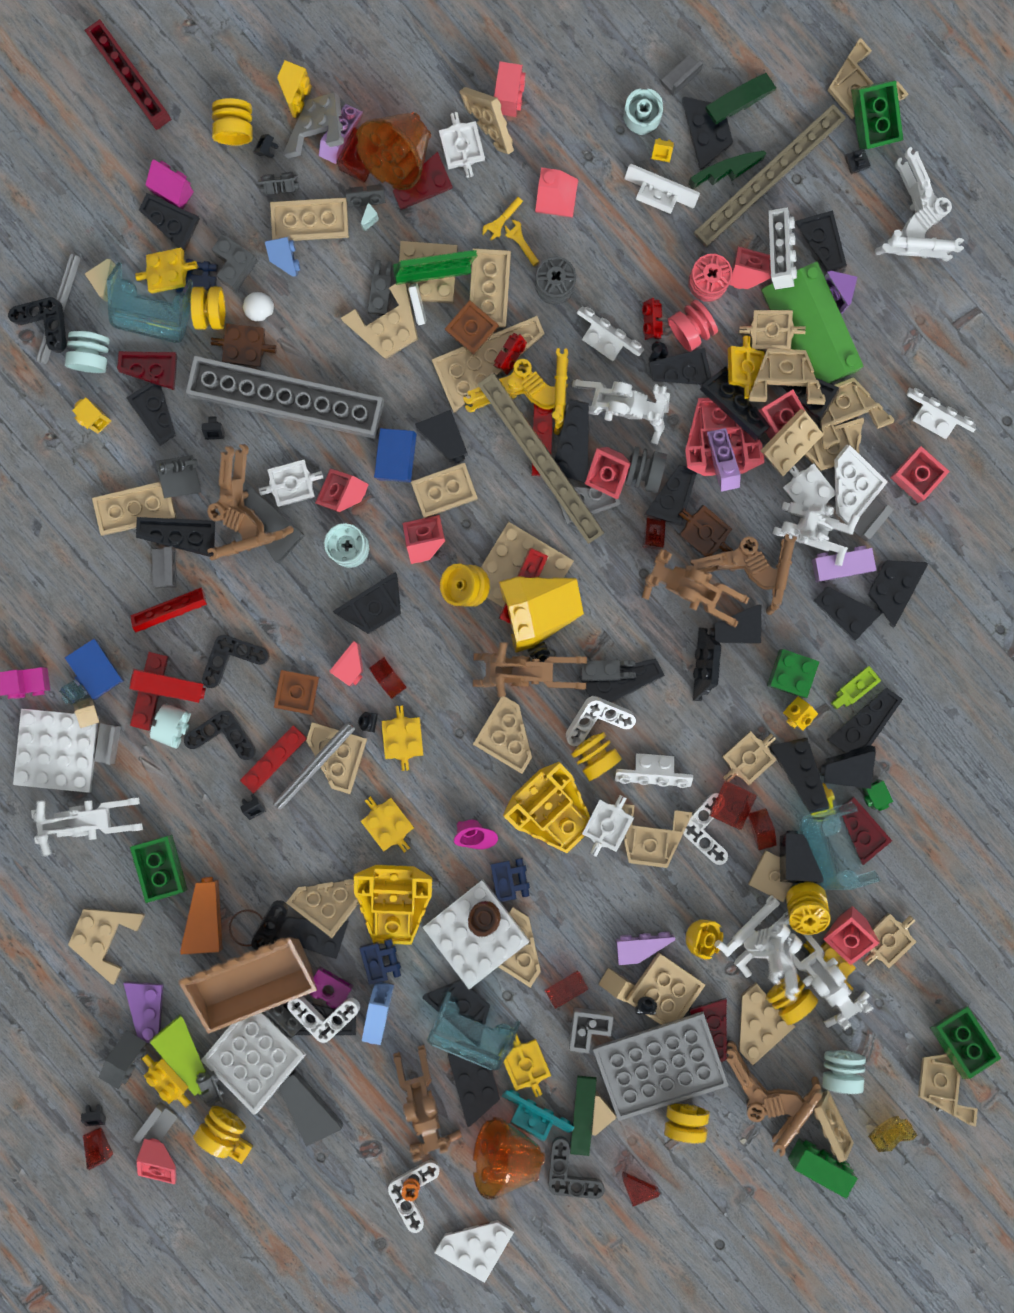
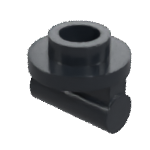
M654 342L651 346L652 353L648 360L653 362L657 358H666L668 356L667 346L662 342Z
M545 642L527 650L532 659H540V662H544L550 656V651Z
M364 712L358 719L360 729L375 733L378 714Z
M650 997L640 998L635 1007V1014L655 1015L657 1009L656 1001Z

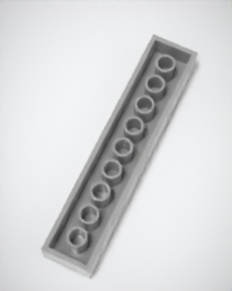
M194 356L186 394L190 398L376 439L384 405V400L381 397Z

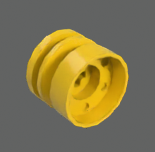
M234 98L214 101L212 103V119L214 120L212 123L213 140L220 144L232 146L250 143L253 139V127L250 124L252 121L251 104Z
M604 732L592 735L580 743L571 753L573 758L580 754L582 755L576 761L577 764L587 762L588 765L582 771L589 781L602 775L622 760L615 748L606 751L605 748L611 743L610 740L603 743L600 742L606 737Z
M811 882L799 883L790 888L786 895V904L791 928L795 932L804 935H813L824 931L829 926L831 920L825 890L820 885Z
M797 973L799 992L793 994L796 997L795 1000H790L785 995V977L778 984H775L765 997L769 1003H772L771 1006L774 1009L780 1008L778 1014L787 1025H792L803 1019L818 1003V999L809 988L804 989L805 984L803 980H800V976Z
M212 1106L208 1112L209 1114L204 1118L205 1123H201L193 1138L203 1150L211 1155L227 1158L235 1146L234 1141L239 1140L240 1134L244 1132L246 1126L231 1111L223 1107Z

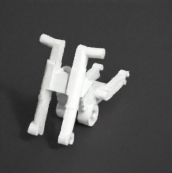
M910 147L905 152V158L908 162L902 165V158L900 157L895 162V168L899 171L907 191L911 195L913 204L910 205V210L915 211V214L907 221L902 231H894L892 237L888 239V244L884 243L876 248L875 254L893 253L922 258H942L944 261H949L953 258L952 255H948L951 251L960 252L964 249L963 246H959L964 240L962 238L956 240L925 238L927 230L951 211L952 205L947 198H937L934 195L930 178L918 155L919 152L916 151L912 155V147Z
M573 380L572 387L595 390L592 406H589V414L598 415L604 410L606 411L604 419L607 421H612L613 415L622 416L627 419H647L655 430L650 443L658 444L665 428L663 421L664 413L669 412L670 393L666 392L665 386L659 387L654 385L653 393L657 401L653 403L647 401V395L633 391L632 386L627 383L614 381L612 389H608L601 382Z
M783 502L781 509L800 517L798 525L784 521L782 528L774 527L773 534L779 537L789 534L790 539L793 536L797 537L796 541L828 552L829 550L837 552L835 565L842 566L848 548L829 542L828 533L835 529L853 535L854 528L860 517L853 514L847 525L840 523L839 520L824 516L832 515L834 509L831 507L813 504L808 509V507L794 502Z
M139 797L104 802L100 804L98 809L94 810L92 800L84 801L85 805L69 807V811L54 813L55 818L45 819V801H37L36 810H31L32 818H34L37 827V835L34 836L35 844H40L43 856L51 855L47 834L57 833V837L88 835L89 840L97 839L96 829H100L105 834L143 830L142 823L111 827L109 808L140 804Z
M771 895L768 897L766 904L732 937V940L727 945L717 940L714 946L728 957L739 946L744 944L746 950L735 960L734 965L741 970L746 978L752 975L746 964L754 957L766 958L770 966L769 979L774 984H778L780 981L777 977H782L783 972L786 987L785 995L790 1000H795L796 997L793 994L798 993L799 990L792 954L800 950L802 942L795 934H790V929L786 926L790 925L788 911L771 927L757 932L754 930L780 905V902Z
M802 934L815 951L801 962L792 954L793 963L799 971L810 974L803 980L804 984L807 987L812 985L831 1007L836 1005L840 1010L835 1016L823 1021L826 1027L829 1028L838 1023L845 1030L851 1026L848 1019L858 1012L868 1013L873 1009L867 1001L870 995L864 990L852 1002L848 997L852 992L844 982L845 976L836 966L838 962L834 957L825 962L824 951L811 935Z

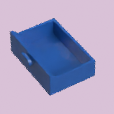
M380 428L374 478L380 481L411 483L417 433L408 430Z
M96 639L91 640L65 657L76 674L74 678L80 686H84L93 700L98 699L124 681Z

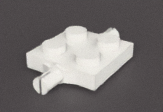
M455 112V118L453 113L450 114L453 125L439 130V135L448 169L464 167L466 178H469V173L470 177L474 176L471 165L484 161L485 156L476 121L460 123L458 112Z
M300 460L268 469L269 486L259 488L261 496L272 493L277 506L282 507L314 498L313 481L324 479L322 471L311 474L307 469L305 460Z
M815 464L800 472L795 465L789 470L794 477L783 489L794 503L806 506L809 509L813 504L826 506L828 501L835 496V490Z
M619 795L615 805L608 804L601 799L599 800L582 833L591 838L595 843L590 854L593 855L594 853V856L597 857L601 847H607L617 852L634 819L633 816L625 813L622 809L627 799L626 797Z

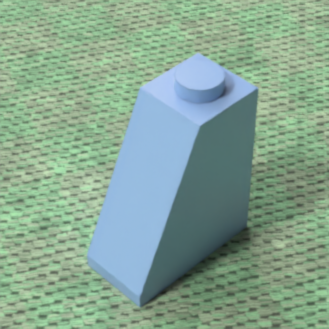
M383 982L374 984L362 1036L363 1042L381 1045L394 985Z

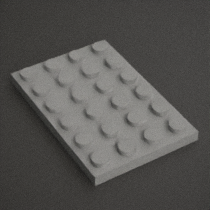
M704 1012L593 1047L618 1121L729 1086Z

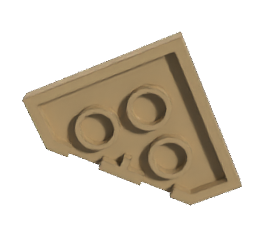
M467 87L461 89L460 94L466 110L469 114L473 113L479 120L477 124L485 135L489 134L495 141L493 143L495 148L505 154L513 152V141L506 127L507 122L503 117L500 101L496 97Z
M501 697L473 745L523 774L532 759L520 707L507 697Z
M314 722L311 723L306 741L315 756L339 730ZM350 734L320 767L332 789L351 794L367 738Z
M352 879L309 887H298L286 902L331 938H333L359 904L358 899L354 895V880Z
M512 907L509 914L530 942L502 963L499 968L531 988L541 970L530 919L527 915Z
M756 982L741 995L739 1051L752 1065L795 1028L793 1024L787 1025L778 1014L780 1009H774L771 1006L772 1003H769L765 998L766 993Z

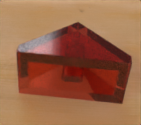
M647 518L643 548L656 550L664 548L666 521Z
M385 657L369 668L377 682L391 699L407 688Z
M767 809L747 813L758 851L777 846L775 828Z
M102 1128L83 1135L87 1169H93L107 1162L113 1155V1152Z
M623 1171L622 1179L632 1206L659 1197L660 1191L657 1186Z

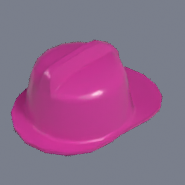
M472 819L457 823V834L454 837V843L457 846L483 850L494 846L498 841V835L490 829L483 828L477 820Z

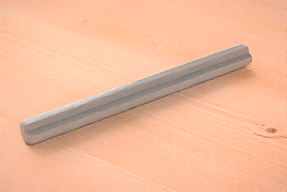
M74 254L69 255L55 298L62 303L63 312L80 262V257ZM58 321L52 322V330L57 328ZM44 332L36 361L47 364L51 350L47 347Z
M346 723L273 803L276 808L282 809L355 730L351 723Z

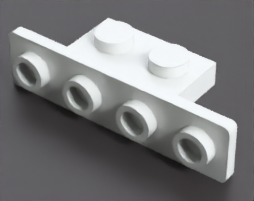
M633 164L629 165L625 175V180L641 186L636 200L671 214L676 201L694 208L700 195L695 190Z
M582 306L578 309L577 314L591 323L582 340L610 360H615L623 346L637 356H640L645 350L642 348L641 343L634 339H629L624 331L612 327L607 319L596 316L591 308Z
M908 388L907 396L922 404L913 418L914 422L944 439H947L956 424L971 432L976 430V424L970 417H962L957 414L958 412L954 408L942 406L941 402L936 398L924 396V392L918 388Z
M636 753L635 770L616 769L615 781L625 784L632 782L641 785L658 784L659 786L671 785L686 788L691 787L693 775L674 773V756Z

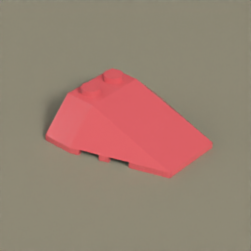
M698 398L685 449L688 469L703 476L716 475L707 435L709 431L726 428L740 474L765 462L764 455L761 452L763 446L760 439L755 441L710 398Z

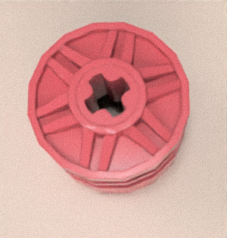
M706 254L700 257L695 262L688 279L691 293L697 299L704 302H713L719 299L726 292L731 282L732 268L730 263L721 255ZM708 274H715V277H708Z
M694 300L690 305L684 307L685 314L678 311L668 318L671 331L688 352L701 345V338L708 340L710 335L714 336L718 333L712 315L698 300Z

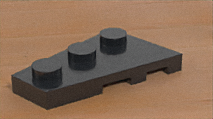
M833 210L795 221V224L827 272L847 267Z

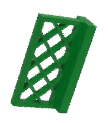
M472 250L402 260L397 264H393L396 285L471 274L470 265L477 257V251Z

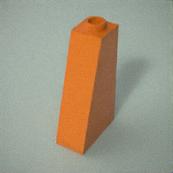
M213 877L201 878V881L195 884L180 950L181 955L220 952L223 949L219 880H213Z

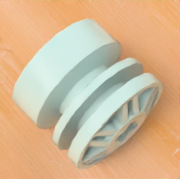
M89 331L69 332L68 339L72 341H68L67 346L75 351L66 352L64 366L82 372L105 373L107 359L99 354L108 352V348L105 346L109 345L110 339Z
M347 523L332 527L326 534L324 541L325 551L328 556L337 564L346 568L357 567L362 564L368 557L370 550L369 541L357 527ZM350 543L353 547L347 551L345 546H348Z
M845 1050L826 1051L824 1058L828 1061L824 1062V1067L832 1071L823 1073L822 1087L838 1093H863L865 1078L856 1073L865 1071L863 1064L866 1063V1057Z

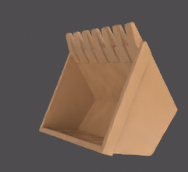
M290 937L278 940L272 945L263 946L257 951L243 954L242 957L228 960L227 963L213 966L207 971L198 972L192 977L179 980L181 988L208 1034L317 991L311 964L299 939Z

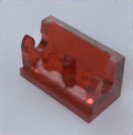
M577 970L547 988L545 992L554 1008L557 1009L589 990V987Z

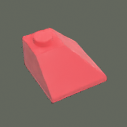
M541 167L535 212L573 218L578 179L561 170Z
M738 247L732 267V279L729 285L737 289L743 288L748 290L771 278L769 254Z
M609 447L597 448L585 484L615 499H619L631 462L622 453Z
M330 469L315 504L341 512L360 503L366 494L369 484L352 475Z
M440 515L402 523L411 564L430 560L445 542Z
M355 641L352 642L329 671L348 686L353 684L356 686L363 678L361 676L363 672L361 647Z
M853 906L837 918L823 938L850 965L880 943L867 919Z
M144 1139L137 1158L138 1176L176 1184V1166L164 1144L157 1139Z

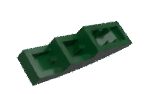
M764 73L706 106L705 110L716 125L728 116L732 117L742 109L746 110L777 88L768 74Z
M763 150L745 153L725 159L690 177L688 184L693 190L706 180H709L714 185L727 175L733 181L763 161L766 152Z
M577 1075L572 1123L574 1129L570 1145V1154L590 1155L597 1077Z

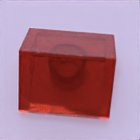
M353 127L336 161L340 171L362 182H366L382 148L356 127Z
M725 781L709 816L742 830L757 795Z

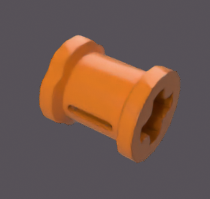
M408 1178L403 1183L402 1197L406 1201H414L418 1198L420 1184L416 1179ZM407 1188H409V1189L414 1188V1192H413L412 1190H410V1191L408 1192V1191H407Z

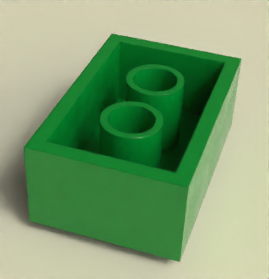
M884 81L851 89L859 149H871L903 141L896 81Z
M172 834L130 847L145 903L180 894L188 890Z
M962 1007L930 1027L962 1079H971L1002 1059L969 1007Z
M798 1139L788 1157L794 1170L847 1199L858 1179L854 1174V1169L849 1166L850 1164L847 1161L839 1162L832 1157V1153L825 1149H822V1151L817 1149L816 1145L807 1139L805 1141Z

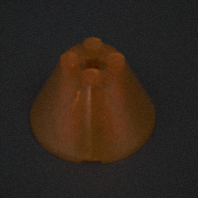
M403 113L370 119L358 128L356 133L358 137V144L356 145L358 154L365 167L376 179L382 183L386 181L393 185L392 188L398 190L410 189L419 181L431 133L420 120V116L417 113Z
M493 1117L492 1120H487L481 1127L476 1139L473 1161H476V1172L473 1175L478 1192L485 1199H496L531 1182H537L541 1165L545 1162V1154L541 1153L539 1145L500 1117Z

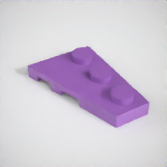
M124 982L136 1035L146 1041V1043H150L149 1040L160 1032L163 984Z

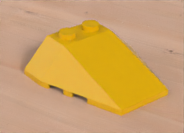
M517 576L499 582L502 598L507 604L513 630L511 638L515 653L535 647L584 614L576 578H524Z
M560 762L538 770L512 795L503 814L517 830L523 831L536 839L538 838L565 853H568L585 837L582 833L590 819L589 812L584 805L573 776Z
M374 865L354 874V895L358 899L361 913L364 915L373 943L385 944L384 940L391 938L393 944L412 945L420 921L432 896L431 876L414 866Z

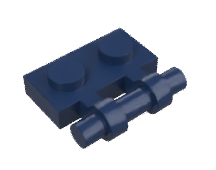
M186 259V263L194 261L193 259ZM210 261L197 262L198 269L196 270H203V274L195 275L193 270L187 271L186 287L177 288L176 293L191 295L193 287H205L208 293L210 287H216L217 278L210 276V271L217 272L218 264H211Z
M523 858L515 859L516 867L512 868L509 860L490 864L496 897L500 902L517 899L515 891L521 890L522 897L530 896V884L526 879L525 871H527V868L523 863ZM518 873L519 884L514 885L512 874Z
M391 938L384 940L386 947L382 949L379 942L363 945L359 948L369 985L387 981L388 972H393L394 978L401 976V965L397 961L396 946L393 945ZM385 955L389 957L390 964L385 965L383 960Z

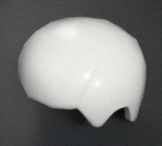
M253 292L244 299L243 311L250 320L264 321L269 315H272L274 303L267 294Z

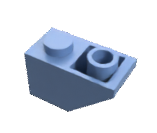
M288 236L266 241L265 245L269 261L291 276L299 275L300 264L298 259H295L293 253L296 251L294 240H290Z

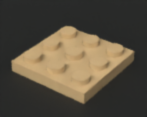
M401 241L399 262L402 260L457 253L458 245ZM455 276L413 282L418 283L422 301L454 303ZM407 283V290H408V295H409V297H410V293H409V289H408V288H409V286H410L411 284H413V283Z
M658 952L625 1000L636 1007L639 999L642 997L654 999L657 1003L656 1014L647 1016L663 1025L683 1018L705 987V984Z

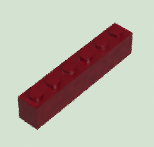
M99 19L86 28L85 32L155 130L157 131L171 121L163 105L103 22Z

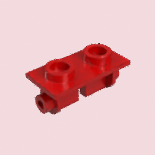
M651 298L643 302L642 306L645 340L652 337L654 339H661V335H663L662 321H656V318H662V304L660 300Z
M513 333L509 335L503 348L508 350L507 353L501 350L494 360L495 364L493 366L499 370L502 369L506 375L514 368L519 355L525 350L527 342L521 334Z

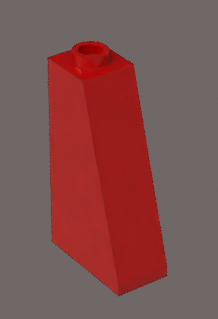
M134 668L129 685L131 690L199 703L200 699H204L206 688H203V683Z

